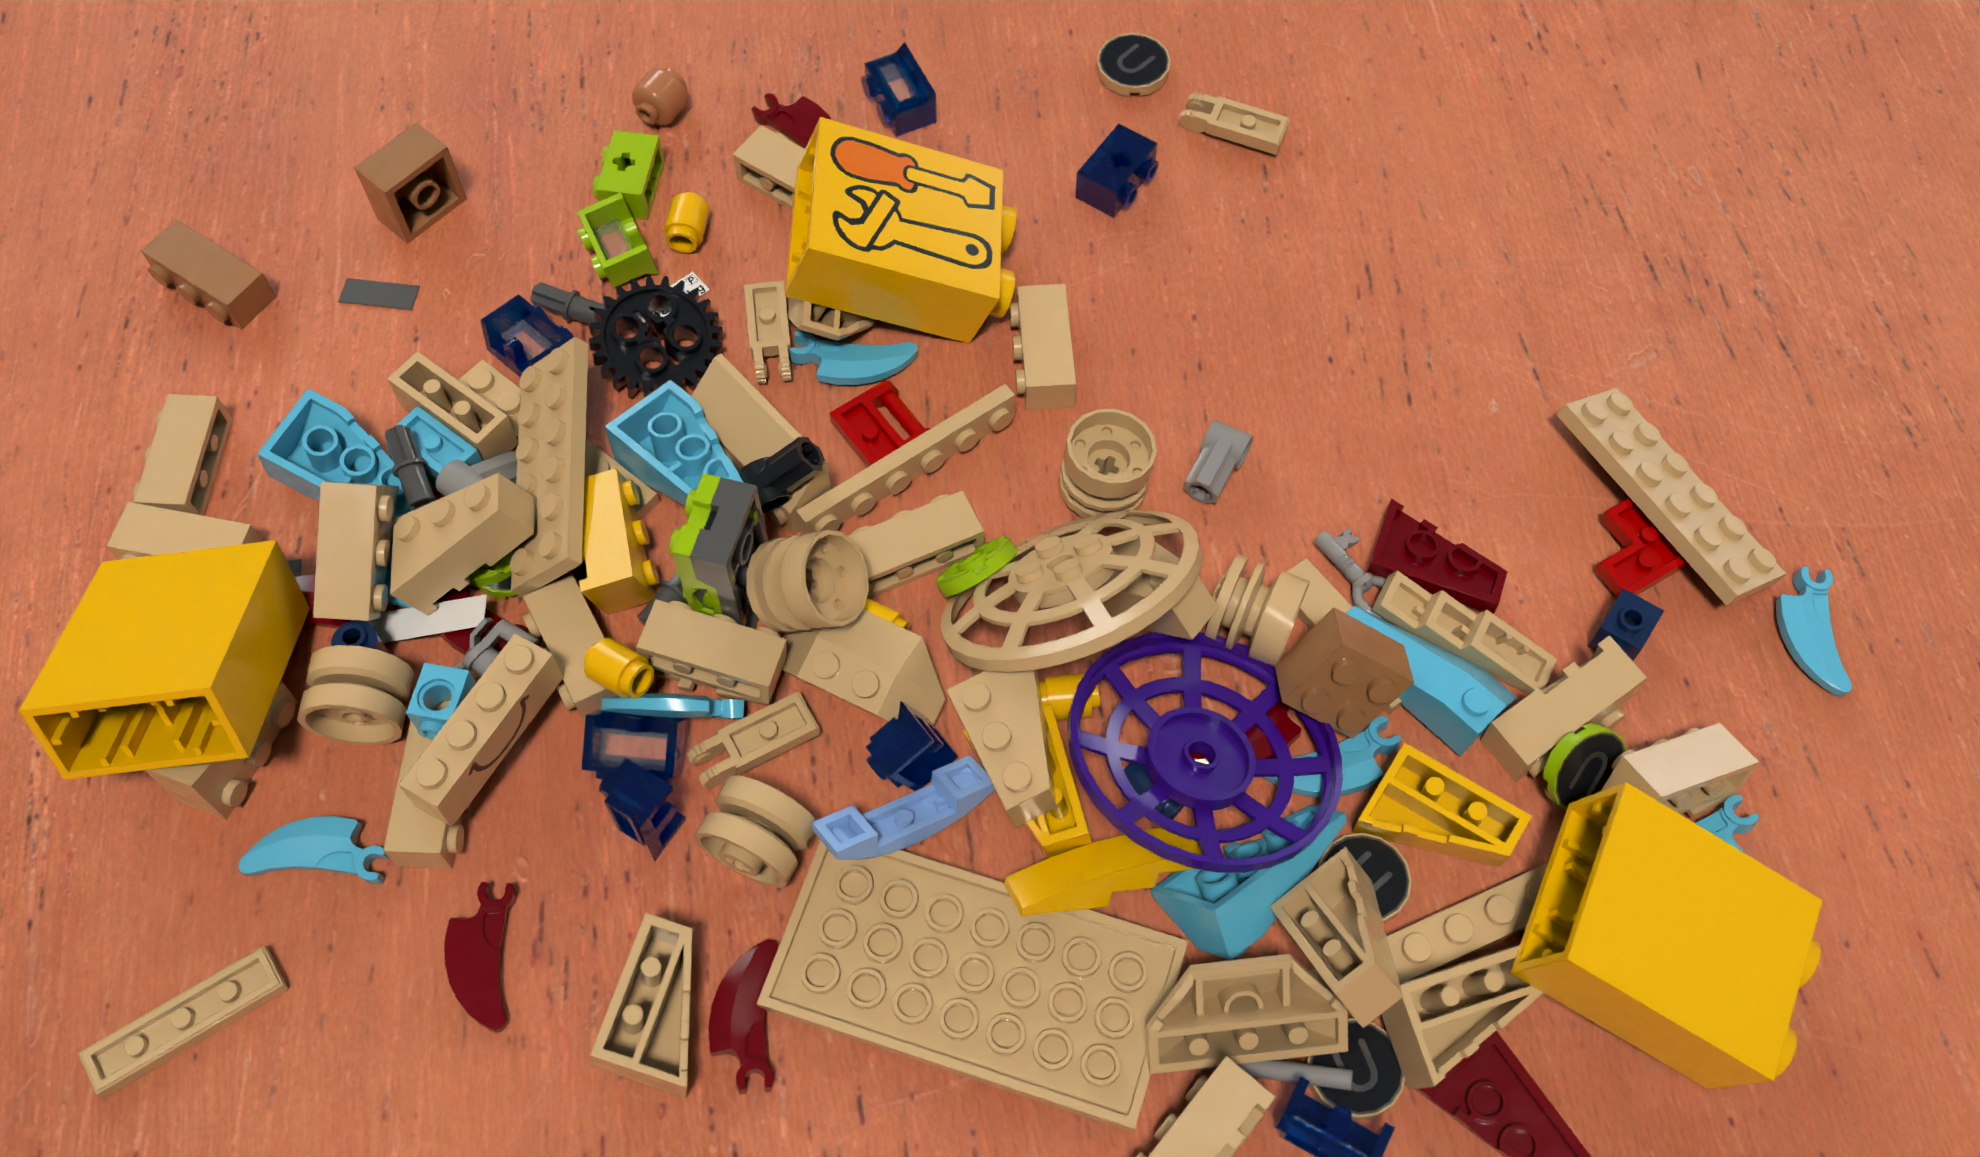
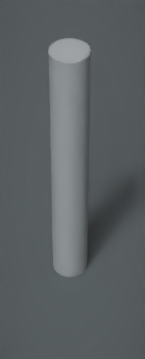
M1283 1060L1237 1064L1251 1077L1350 1091L1352 1087L1353 1070ZM1217 1067L1202 1068L1200 1070L1215 1071Z

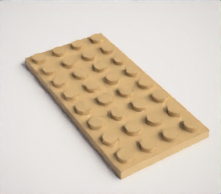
M820 840L758 998L757 1006L765 1009L767 1012L1134 1133L1151 1075L1148 1067L1146 1025L1177 983L1188 940L1089 909L1021 916L1005 888L1004 882L902 850L873 858L840 860L836 859Z

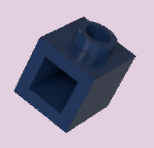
M1623 588L1587 647L1596 651L1598 643L1610 635L1629 658L1634 661L1644 647L1664 610Z

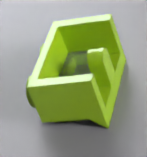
M621 192L577 211L583 223V227L577 229L586 250L594 249L597 254L591 257L590 260L600 280L608 277L612 287L615 288L630 281V279H635L644 274L659 275Z

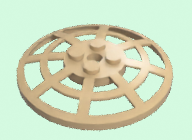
M1123 510L1077 519L1043 531L1016 544L1017 554L1005 566L975 586L953 595L947 602L941 616L940 630L949 652L958 661L976 669L994 672H1018L1037 670L1074 661L1111 647L1138 633L1177 604L1192 587L1200 573L1203 561L1201 543L1197 533L1188 522L1166 512ZM1106 527L1127 529L1110 536L1097 534ZM1177 532L1183 535L1184 546L1181 557L1176 565L1153 560L1156 549L1155 535ZM1136 539L1140 540L1136 556L1116 555L1113 546ZM1116 569L1124 570L1112 581L1102 586L1106 581L1110 579V577L1114 574ZM1142 573L1166 578L1145 598L1112 618L1102 604L1128 587ZM1009 575V582L986 597V592L992 579ZM974 593V607L953 625L959 610ZM1012 594H1014L1017 602L1021 604L1017 612L1004 611L994 607ZM1038 608H1048V609H1044V610H1039V611H1037ZM1081 612H1085L1093 627L1057 640L1021 646L1029 626L1055 622ZM979 617L995 625L1010 627L1002 647L976 644L962 638L960 635Z

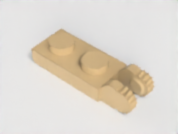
M1197 92L1189 95L1186 102L1188 110L1184 109L1178 119V123L1181 124L1180 126L1183 129H1187V131L1191 130V132L1197 134L1205 132L1277 155L1290 123L1289 117L1221 96L1216 98Z
M784 280L745 284L744 292L751 358H754L757 384L766 383V378L768 377L767 366L764 363L765 356L779 355L780 362L778 366L782 381L792 380L789 358L791 340L786 296H784Z
M795 692L718 730V734L689 749L687 757L692 765H701L708 760L718 757L726 750L729 758L715 764L713 767H709L699 776L702 786L709 789L724 783L731 775L736 773L740 775L820 735V729L800 692Z

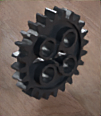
M651 275L646 278V286L640 287L633 278L630 279V291L627 292L620 286L615 287L616 300L609 296H604L603 303L605 309L595 308L594 315L597 322L589 324L590 335L594 336L589 338L590 350L595 351L592 354L594 365H602L600 368L602 378L606 379L614 376L612 382L613 389L615 390L626 384L629 398H632L638 390L643 391L645 398L669 380L673 381L681 389L687 386L690 390L694 391L698 385L696 378L702 379L713 358L723 352V342L719 341L723 339V328L716 326L719 324L718 312H710L711 301L709 299L698 302L699 289L695 288L689 293H685L683 280L673 288L669 287L668 276H664L660 285H655ZM657 310H665L669 312V314L664 317H658L653 315L652 313ZM635 313L641 314V316L645 319V322L642 321L637 315H635ZM649 330L653 336L651 338H649ZM624 331H632L636 333V335L631 338H623L619 336V334ZM664 339V347L660 342V340ZM682 339H689L694 344L683 347L678 345L677 342ZM668 355H670L679 364H673L668 358ZM652 360L661 363L657 368L643 366L645 362Z

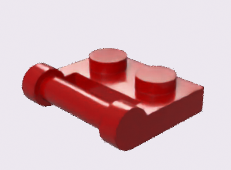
M889 380L875 385L829 413L831 423L867 467L930 429L924 428L898 397V389ZM885 406L910 437L903 440L876 407Z

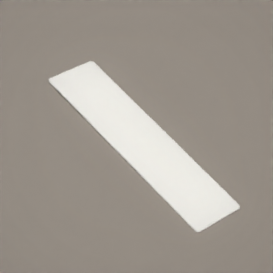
M487 595L437 603L438 608L430 615H426L413 607L382 612L380 618L371 620L369 623L375 628L384 643L474 628L485 617Z

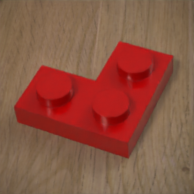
M1630 497L1605 511L1600 519L1624 547L1623 550L1600 562L1595 570L1616 597L1619 596L1623 588L1635 595H1639L1690 565Z

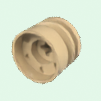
M1097 409L1082 415L1071 426L1066 440L1064 459L1058 480L1060 495L1069 509L1080 517L1085 518L1102 513L1137 510L1142 505L1157 453L1155 437L1146 423L1133 414L1118 409Z
M825 530L807 533L802 536L776 538L761 544L751 556L746 572L747 595L751 608L761 623L775 632L789 633L798 630L806 631L812 628L823 629L845 626L856 620L865 606L869 591L868 570L860 549L854 540L843 532Z
M1237 554L1232 565L1225 574H1222L1212 598L1219 608L1208 620L1205 636L1215 640L1217 636H1220L1224 627L1229 628L1230 632L1225 647L1230 650L1239 642L1243 634L1250 636L1248 657L1275 666L1284 651L1310 581L1281 571L1270 588L1263 585L1265 564L1258 562L1249 580L1244 578L1249 558Z

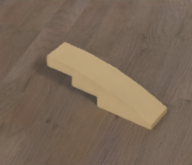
M1398 570L1388 575L1372 608L1374 612L1394 625L1484 668L1498 681L1529 694L1537 688L1541 691L1545 688L1557 661V658L1490 611L1485 610L1476 614L1443 590L1432 595Z

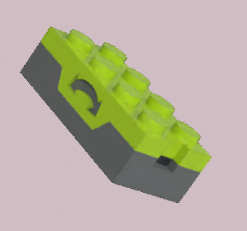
M703 473L697 490L691 489L686 499L685 515L689 516L686 525L683 524L681 528L674 530L669 544V553L673 556L676 564V576L680 578L683 587V598L687 600L688 605L696 612L710 616L713 614H723L734 619L739 625L755 629L759 619L753 612L747 595L746 572L751 556L761 544L768 541L757 485Z

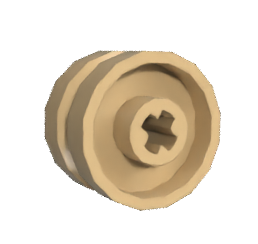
M346 645L321 648L312 653L306 679V683L310 688L303 692L297 721L304 729L313 734L336 742L354 745L391 743L399 739L403 731L407 710L402 703L408 701L414 672L408 663L397 656L377 649Z
M729 776L715 798L720 812H709L705 815L694 834V839L708 855L732 871L755 882L770 887L783 888L788 884L798 866L797 858L793 851H803L808 847L815 834L812 830V822L816 821V819L794 799L767 784L744 776Z

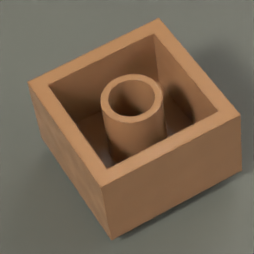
M417 122L354 167L377 219L407 244L467 199L448 147Z
M1335 607L1275 664L1282 703L1321 723H1330L1333 729L1352 739L1414 683L1403 644Z

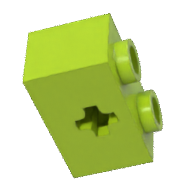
M614 130L610 145H605L603 149L601 173L594 177V198L602 201L621 192L632 218L648 220L665 163L659 135Z

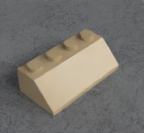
M721 353L713 358L691 396L698 401L710 428L714 429L723 451L731 459L737 472L750 462L763 457H771L798 437H802ZM826 460L822 464L823 470L790 492L792 497L790 501L777 509L766 512L777 526L784 524L793 535L800 532L796 510L831 490L828 462Z

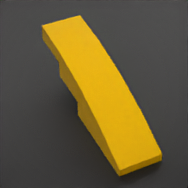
M1163 828L1143 830L1169 845L1202 855L1201 848L1196 840L1181 837ZM1126 835L1096 841L1047 858L1007 876L1004 886L1020 915L1027 916L1108 907L1112 892L1155 888L1159 873L1193 870L1195 868L1164 859L1136 844Z

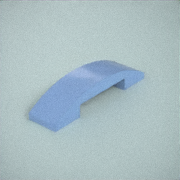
M969 755L933 770L931 785L863 814H860L854 805H851L812 822V830L836 859L859 860L873 858L904 849L940 832L973 810L995 789L986 771Z

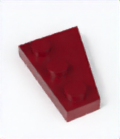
M1497 1030L1479 1045V1049L1470 1057L1463 1058L1445 1074L1446 1077L1436 1086L1415 1089L1504 1157H1591Z

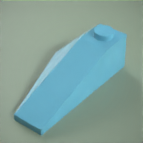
M671 380L605 425L614 459L643 483L684 506L690 490H697L703 473L743 482L731 459L723 451L714 429L710 428L698 401Z
M309 388L257 453L269 477L317 501H320L321 482L399 486L394 519L412 511L408 509V503L400 479L392 473V468L395 466L394 462L381 448L380 444L372 435L369 436L345 407Z
M1353 606L1346 613L1404 645L1414 683L1398 698L1402 700L1401 704L1459 756H1462L1488 729L1491 722L1501 716L1517 699L1512 692L1484 668L1356 606Z
M1307 806L1283 819L1306 830L1311 824L1318 806ZM1334 811L1329 823L1308 848L1288 861L1271 868L1245 873H1222L1201 869L1176 871L1155 886V888L1151 889L1152 896L1198 949L1231 961L1233 958L1245 953L1250 945L1267 932L1277 918L1269 906L1307 877L1347 822L1346 815L1343 812ZM1266 829L1262 832L1263 837L1256 841L1246 842L1241 845L1235 841L1222 847L1225 854L1223 857L1247 859L1269 855L1284 849L1291 843Z

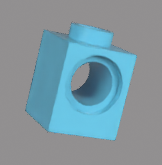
M424 663L406 711L407 716L418 730V733L425 738L433 740L474 687L476 681L469 670ZM451 700L444 709L434 711L439 703Z

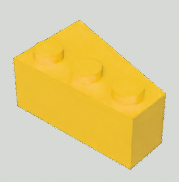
M617 468L584 478L582 561L585 560L588 578L579 580L580 592L607 615L651 602L656 596L654 585L659 584L656 566L652 559L647 560L644 545L650 543L649 535L643 520L637 519L634 507L640 504L637 488L633 480L627 481Z
M1051 704L1044 706L1043 709L1057 808L1023 824L1046 858L1093 843ZM963 730V733H964V735H965V738H966V740H967V742H968V744H969L971 750L973 751V753L975 754V756L977 757V759H978L979 762L981 763V761H980V759H979V757H978V755H977V753H976V751H975V749H974V747H973V745H972V743H971V741H970V739H969V737H968V735H967L966 730Z
M1404 742L1359 817L1352 833L1371 834L1382 837L1386 841L1500 867L1511 855L1532 815Z

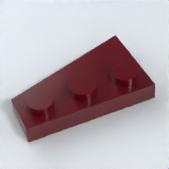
M1391 498L1367 573L1370 572L1373 575L1387 579L1388 575L1398 570L1431 594L1443 590L1461 604L1482 611L1488 610L1494 614L1500 602L1508 571L1463 543L1453 544L1436 533L1438 527L1425 519L1421 523L1402 512L1403 505Z

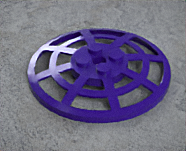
M1155 632L1123 641L1106 651L1088 668L1077 686L1068 713L1067 740L1070 758L1081 785L1098 810L1114 827L1143 848L1164 859L1190 868L1206 871L1245 873L1267 869L1294 858L1308 848L1329 823L1341 793L1343 782L1342 756L1331 724L1321 723L1294 709L1307 726L1316 744L1319 756L1292 758L1283 735L1274 722L1266 715L1281 700L1275 666L1248 657V646L1237 642L1230 650L1225 647L1226 638L1217 636L1214 640L1201 632L1193 640ZM1183 653L1182 677L1158 679L1143 684L1136 689L1119 668L1127 662L1149 655ZM1201 656L1215 658L1235 665L1258 677L1269 686L1251 702L1228 687L1211 681L1201 680ZM1104 678L1107 679L1122 699L1110 716L1105 738L1080 730V720L1085 704L1095 687ZM1164 694H1183V708L1171 710L1161 717L1146 702L1148 699ZM1201 695L1221 701L1239 711L1240 714L1231 721L1217 712L1202 708ZM1131 712L1150 731L1144 747L1119 742L1121 727ZM1254 725L1265 734L1275 759H1256L1254 749L1245 735ZM1081 749L1106 756L1112 778L1123 796L1128 800V804L1117 809L1102 793L1088 770ZM1189 752H1199L1205 755L1210 764L1203 765L1195 762L1189 755ZM1121 761L1145 765L1148 776L1154 785L1139 795L1127 779ZM1322 774L1323 788L1319 807L1306 830L1280 817L1292 796L1294 776ZM1253 777H1278L1276 796L1268 809L1245 793ZM1169 798L1180 805L1193 809L1196 828L1176 822L1159 813L1156 808ZM1233 805L1254 820L1237 828L1216 830L1213 810H1220ZM1145 816L1152 823L1170 833L1199 841L1202 855L1169 845L1143 831L1134 823ZM1266 829L1291 843L1273 854L1247 859L1224 858L1220 843L1245 840L1262 833Z

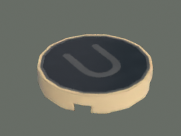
M1138 33L1121 34L1107 40L1099 49L1097 73L1099 80L1109 90L1119 95L1130 96V93L1140 92L1139 96H1145L1159 90L1168 80L1171 59L1168 50L1158 40Z
M1366 833L1344 835L1332 842L1319 859L1317 868L1346 847L1372 880L1383 924L1395 918L1409 899L1412 883L1408 863L1399 850L1382 837Z
M1355 1018L1348 1019V1052L1306 1056L1305 1064L1353 1070L1351 1091L1308 1085L1321 1106L1329 1112L1332 1110L1337 1115L1344 1116V1119L1352 1121L1375 1119L1389 1110L1404 1090L1405 1078L1389 1034L1373 1022H1370L1363 1028Z

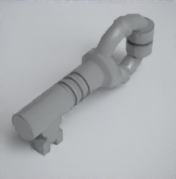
M1350 527L1343 531L1341 536H1336L1335 538L1327 530L1318 535L1314 543L1337 565L1338 569H1341L1340 571L1352 583L1354 605L1390 622L1374 612L1363 598V593L1369 591L1372 586L1382 588L1386 579L1381 576L1372 575L1370 572L1365 573L1345 551L1347 547L1356 545L1360 538L1357 535L1355 537L1351 536L1353 531Z

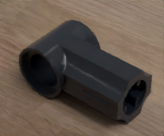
M798 437L771 457H763L750 462L742 467L738 473L744 483L757 485L762 513H766L790 501L792 498L790 492L823 470L822 464L825 459L820 448L813 444L808 437Z

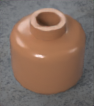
M654 68L648 71L632 92V100L638 117L647 124L662 126L671 124L685 108L689 99L686 82L677 72L669 68Z

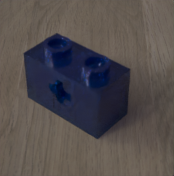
M1118 123L1078 170L1075 198L1115 218L1124 206L1129 207L1133 203L1138 188L1143 182H1150L1154 177L1159 162L1156 161L1158 143Z

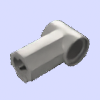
M1215 419L1213 420L1201 444L1200 455L1184 483V490L1191 495L1193 500L1205 505L1207 503H1217L1234 469L1239 470L1244 463L1254 436Z
M509 451L471 466L462 460H453L444 466L438 474L436 489L442 495L447 496L497 473H500L515 484L517 476L516 453Z

